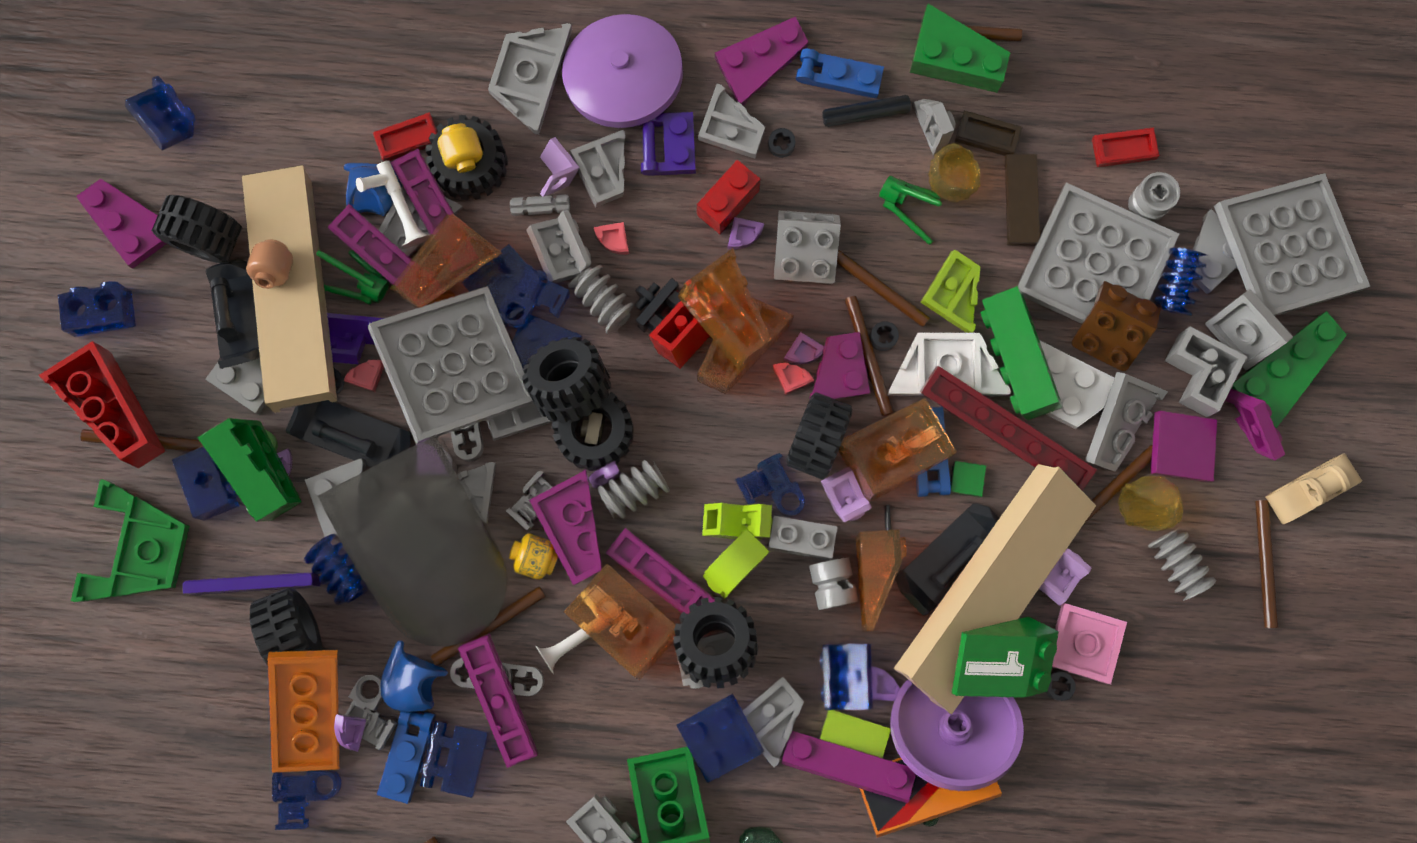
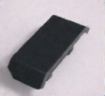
M241 259L212 265L205 271L211 288L220 355L218 359L220 369L260 358L253 282L247 274L246 266L248 262Z
M330 400L296 406L286 428V433L353 461L363 458L366 461V466L392 476H397L410 447L411 432L338 403L330 402Z
M973 503L896 577L900 592L923 616L929 614L944 598L1000 519L990 507Z

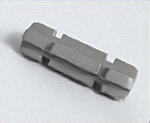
M566 194L556 195V198H552V195L545 197H527V200H523V197L510 200V212L513 216H521L528 212V215L551 214L555 210H557V213L570 210V199Z

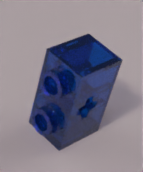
M204 446L172 459L193 518L205 521L239 507L236 499L238 497L237 493Z

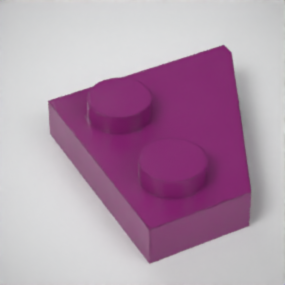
M860 332L826 338L823 358L819 363L816 373L817 379L809 399L815 392L833 399L870 393Z
M1230 389L1224 403L1234 404L1241 414L1235 420L1246 434L1256 453L1274 461L1284 456L1285 452L1281 444L1283 439L1280 432L1274 427L1270 417L1272 411L1269 405L1264 400Z

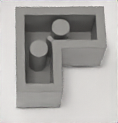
M1191 326L1178 334L1165 359V362L1192 375L1179 403L1205 417L1219 412L1247 356Z

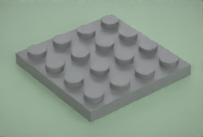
M1325 173L1220 201L1214 205L1246 291L1251 289L1274 316L1362 291L1370 287Z
M1066 182L1019 281L1018 287L1025 298L1082 324L1093 308L1098 291L1104 281L1122 286L1127 292L1141 299L1150 300L1179 233Z
M488 286L384 318L368 325L371 337L416 444L534 403L524 386L525 384L522 380V376L525 374Z

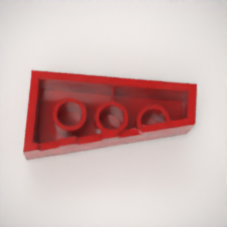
M92 341L38 375L56 391L55 393L76 412L75 414L94 431L96 436L121 461L139 469L166 452L112 352Z

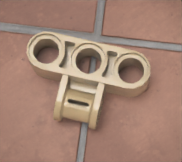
M1346 453L1278 488L1265 497L1281 524H1286L1361 483L1362 479Z

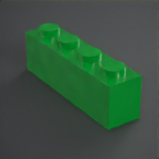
M1016 286L983 299L982 302L985 310L980 311L986 328L991 327L995 338L990 339L996 357L1001 356L1005 366L1001 367L1000 371L1005 384L1012 385L1015 395L1010 396V400L1015 413H1021L1028 421L1064 408L1024 295L1019 287Z

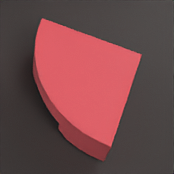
M624 222L594 227L595 235L604 248L616 254H629Z
M368 360L349 370L343 381L375 392L384 365L381 360Z
M789 363L773 365L785 395L814 383L811 374L797 365Z

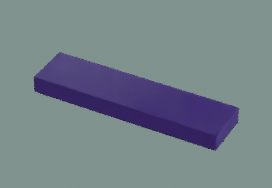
M315 573L188 580L183 582V594L202 595L280 590L289 587H320V576Z

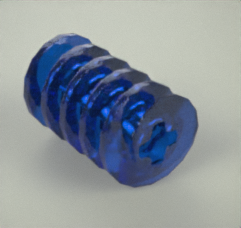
M1170 248L1169 254L1176 259L1167 260L1165 266L1172 271L1162 273V278L1168 281L1169 284H1160L1158 286V290L1163 292L1165 296H1157L1154 301L1162 306V310L1192 316L1193 313L1186 309L1185 306L1196 304V300L1191 298L1189 293L1200 291V288L1193 285L1192 282L1203 280V276L1197 273L1196 269L1207 267V264L1199 260L1200 256L1209 255L1186 248Z
M330 534L312 546L305 555L304 562L308 565L314 564L311 568L312 573L315 575L321 574L319 577L320 584H329L326 592L329 595L337 594L334 598V603L341 605L350 603L365 594L373 586V583L361 584L366 574L363 572L354 575L353 572L359 564L357 562L349 565L346 564V561L351 556L350 552L340 555L338 552L344 544L340 542L332 545L331 542L336 537V534Z

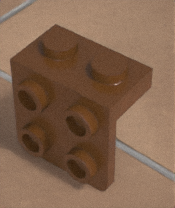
M1104 281L1098 291L1093 308L1072 339V346L1118 370L1126 371L1155 332L1161 308L1148 299H1141L1127 292L1122 286Z

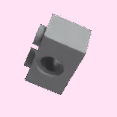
M779 516L773 517L767 550L827 561L833 558L837 526Z

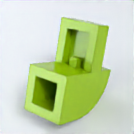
M704 504L702 536L737 539L747 529L757 540L770 538L773 523L771 516L772 505Z
M746 529L709 566L702 577L714 592L720 594L725 599L769 554V551Z

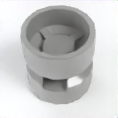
M1156 172L1148 175L1130 195L1128 200L1129 211L1152 222H1158L1177 204L1180 198L1179 184L1174 177L1167 173Z
M849 557L809 566L812 583L818 585V590L815 592L818 610L859 602L856 586L849 581V578L853 575Z

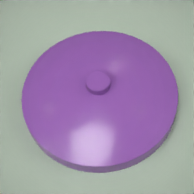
M621 14L605 17L590 24L573 39L563 60L562 77L571 103L584 117L603 126L626 128L641 125L656 118L671 105L682 84L683 63L675 39L663 26L646 17Z
M907 680L895 698L890 717L892 739L904 763L923 780L948 790H977L995 783L1010 770L1023 743V719L1014 697L964 696L953 714H950L944 708L930 701L927 695L911 681Z

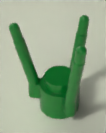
M890 175L879 194V197L885 200L883 207L898 216L927 244H932L933 240L905 215L896 204L903 205L908 195L927 203L941 206L942 202L938 199H941L942 195Z
M320 250L316 252L317 256L359 280L357 289L361 290V293L325 284L324 291L358 299L368 305L372 301L381 302L386 295L390 282L353 250H349V255L370 274L366 272L361 274Z

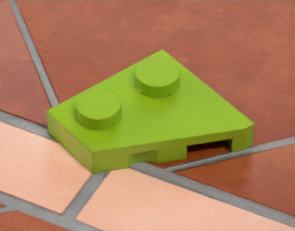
M957 250L951 251L920 303L964 332L973 333L976 326L973 321L974 309L978 302L976 286L979 282L980 266Z

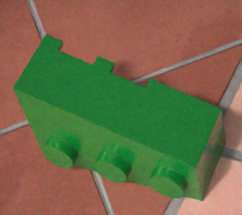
M928 3L923 15L910 73L997 93L1004 82L1010 52Z
M228 418L197 437L256 522L272 521L302 503L261 421Z

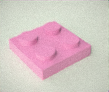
M1063 603L1055 630L1059 631L1056 644L1057 652L1054 656L1052 667L1111 685L1127 622Z

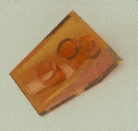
M926 398L843 438L839 448L840 455L847 467L853 471L864 497L869 502L899 488L957 453Z
M899 530L859 532L855 537L862 632L874 630L901 566L902 559L907 556L905 537H900Z
M608 564L605 565L564 611L568 617L639 681L674 642L673 637L676 636L674 632L675 624Z

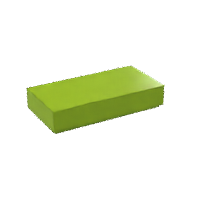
M828 708L819 739L883 758L891 729Z

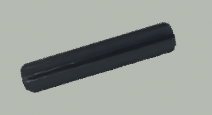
M908 95L828 108L823 110L822 120L825 127L909 113L911 101Z

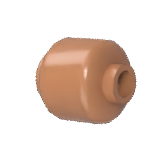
M267 239L257 243L251 251L246 266L247 274L259 287L270 289L281 286L289 278L293 265V255L288 250V247L278 240Z

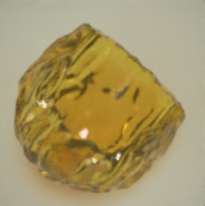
M952 143L942 147L930 161L928 183L932 191L940 198L957 203L969 199L979 189L981 185V171L978 162L974 160L972 151L959 144Z
M1163 476L1141 477L1130 484H1125L1120 493L1119 510L1128 526L1159 531L1174 528L1182 520L1184 506L1179 489Z

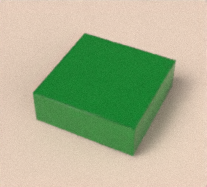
M954 461L950 493L981 498L983 495L986 466Z

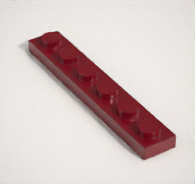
M940 366L935 367L920 390V393L1034 468L1038 464L1053 468L1060 467L1082 491L1097 470Z

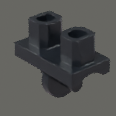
M673 278L668 281L656 297L654 295L659 291L660 287L655 282L648 289L638 286L635 290L640 299L634 306L639 311H642L649 304L636 319L637 327L644 333L647 329L652 332L665 318L661 313L667 306L673 309L685 296L679 290V283Z

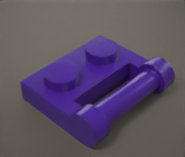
M693 112L661 113L656 118L640 125L643 132L644 162L641 163V174L646 176L696 174ZM663 126L665 162L658 163L656 162L654 127Z

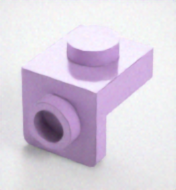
M849 467L821 481L835 513L843 522L857 520L867 510L872 508L870 502L864 497L855 475Z
M1067 548L1039 589L1060 606L1067 601L1080 579L1089 574L1092 568L1078 554Z

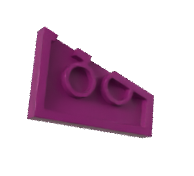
M795 16L715 52V60L736 102L739 101L744 106L753 94L765 87L777 72L783 70L801 54L803 49L808 47V40Z
M101 178L76 196L125 263L132 269L167 244L158 239L151 231L158 215Z
M586 470L529 500L573 585L603 570Z

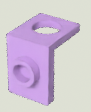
M556 137L549 140L540 156L553 173L540 193L542 197L568 187L580 168Z

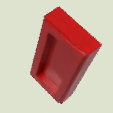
M429 112L375 131L373 135L384 162L400 158L416 149H419V151L426 149V145H432L429 140L431 133L437 134L438 132Z
M1154 127L1094 135L1092 138L1097 167L1157 160L1160 156Z

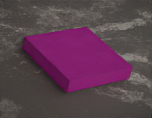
M1166 411L1155 412L1151 474L1201 482H1214L1217 420Z

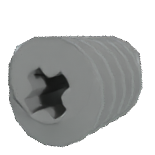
M598 265L582 271L569 283L568 287L571 289L576 288L574 291L575 296L578 298L584 297L582 304L585 307H591L590 314L594 317L599 316V325H607L606 333L611 334L629 320L631 316L629 312L634 304L631 302L623 306L622 302L626 294L614 295L618 285L613 284L608 287L606 284L611 276L607 274L599 277L598 275L603 267Z
M646 460L642 461L643 472H640L635 467L630 468L632 478L621 473L620 485L613 479L609 480L610 491H607L601 485L598 487V492L613 519L614 513H617L621 518L626 517V506L635 512L637 510L636 500L640 501L644 506L647 505L646 494L648 493L655 499L659 498L658 487L666 493L670 491L654 461L653 466Z
M1178 529L1154 540L1148 547H1159L1161 549L1155 555V559H1167V562L1161 569L1162 571H1174L1168 578V581H1179L1181 583L1174 591L1175 593L1186 592L1187 596L1183 599L1184 601L1212 587L1216 579L1214 577L1204 578L1209 571V567L1205 565L1197 566L1203 559L1201 554L1190 555L1196 548V545L1194 543L1184 544L1185 540L1189 537L1188 532L1177 533Z

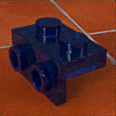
M159 76L152 78V88L125 100L127 110L162 151L194 136V122L196 119L190 107L184 106L180 102L173 87L170 84H165Z
M824 644L823 651L820 654V666L824 671L821 699L825 703V710L873 709L871 644Z

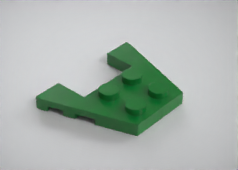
M100 479L93 507L125 513L110 578L77 573L71 601L87 602L176 588L190 526L114 483Z

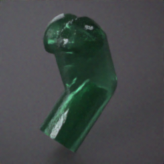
M749 827L739 837V843H783L772 829L768 827Z

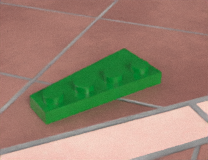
M1326 311L1297 332L1286 344L1235 380L1231 389L1264 400L1271 408L1272 415L1270 417L1274 427L1277 428L1347 334Z

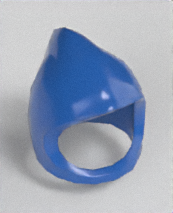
M347 163L344 165V170L350 172L346 190V207L349 204L358 213L372 212L381 216H385L393 205V200L388 194L385 185L367 189L363 192H360L356 186L357 178L380 174L377 168L378 164Z
M398 640L383 671L380 682L381 696L386 704L394 710L417 712L432 709L434 706L432 683L435 678L446 676L448 671L414 655L405 653L403 650L404 642Z

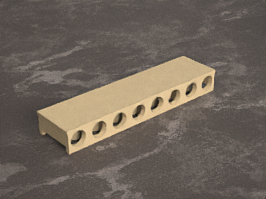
M303 165L242 176L250 254L255 244L267 239H274L284 243L293 255V265L285 284L266 289L259 287L252 280L265 405L276 413L280 412L281 408L325 400L336 402L337 394L321 258L316 254L320 249L312 181Z
M1041 464L1036 466L894 667L897 672L903 674L927 695L930 701L944 708L950 714H953L964 696L952 694L962 632L1018 619L1096 507L1060 467L1053 468Z

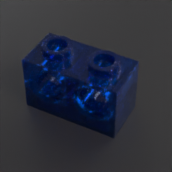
M103 282L100 284V287L91 289L87 287H74L69 289L68 293L58 294L61 330L74 337L136 326L132 291L119 282ZM116 299L115 307L108 311L109 303ZM85 305V311L78 316V309Z

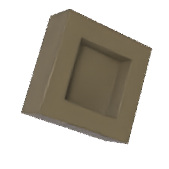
M592 412L589 420H583L581 438L585 439L584 443L586 446L594 447L600 445L605 423L603 414Z

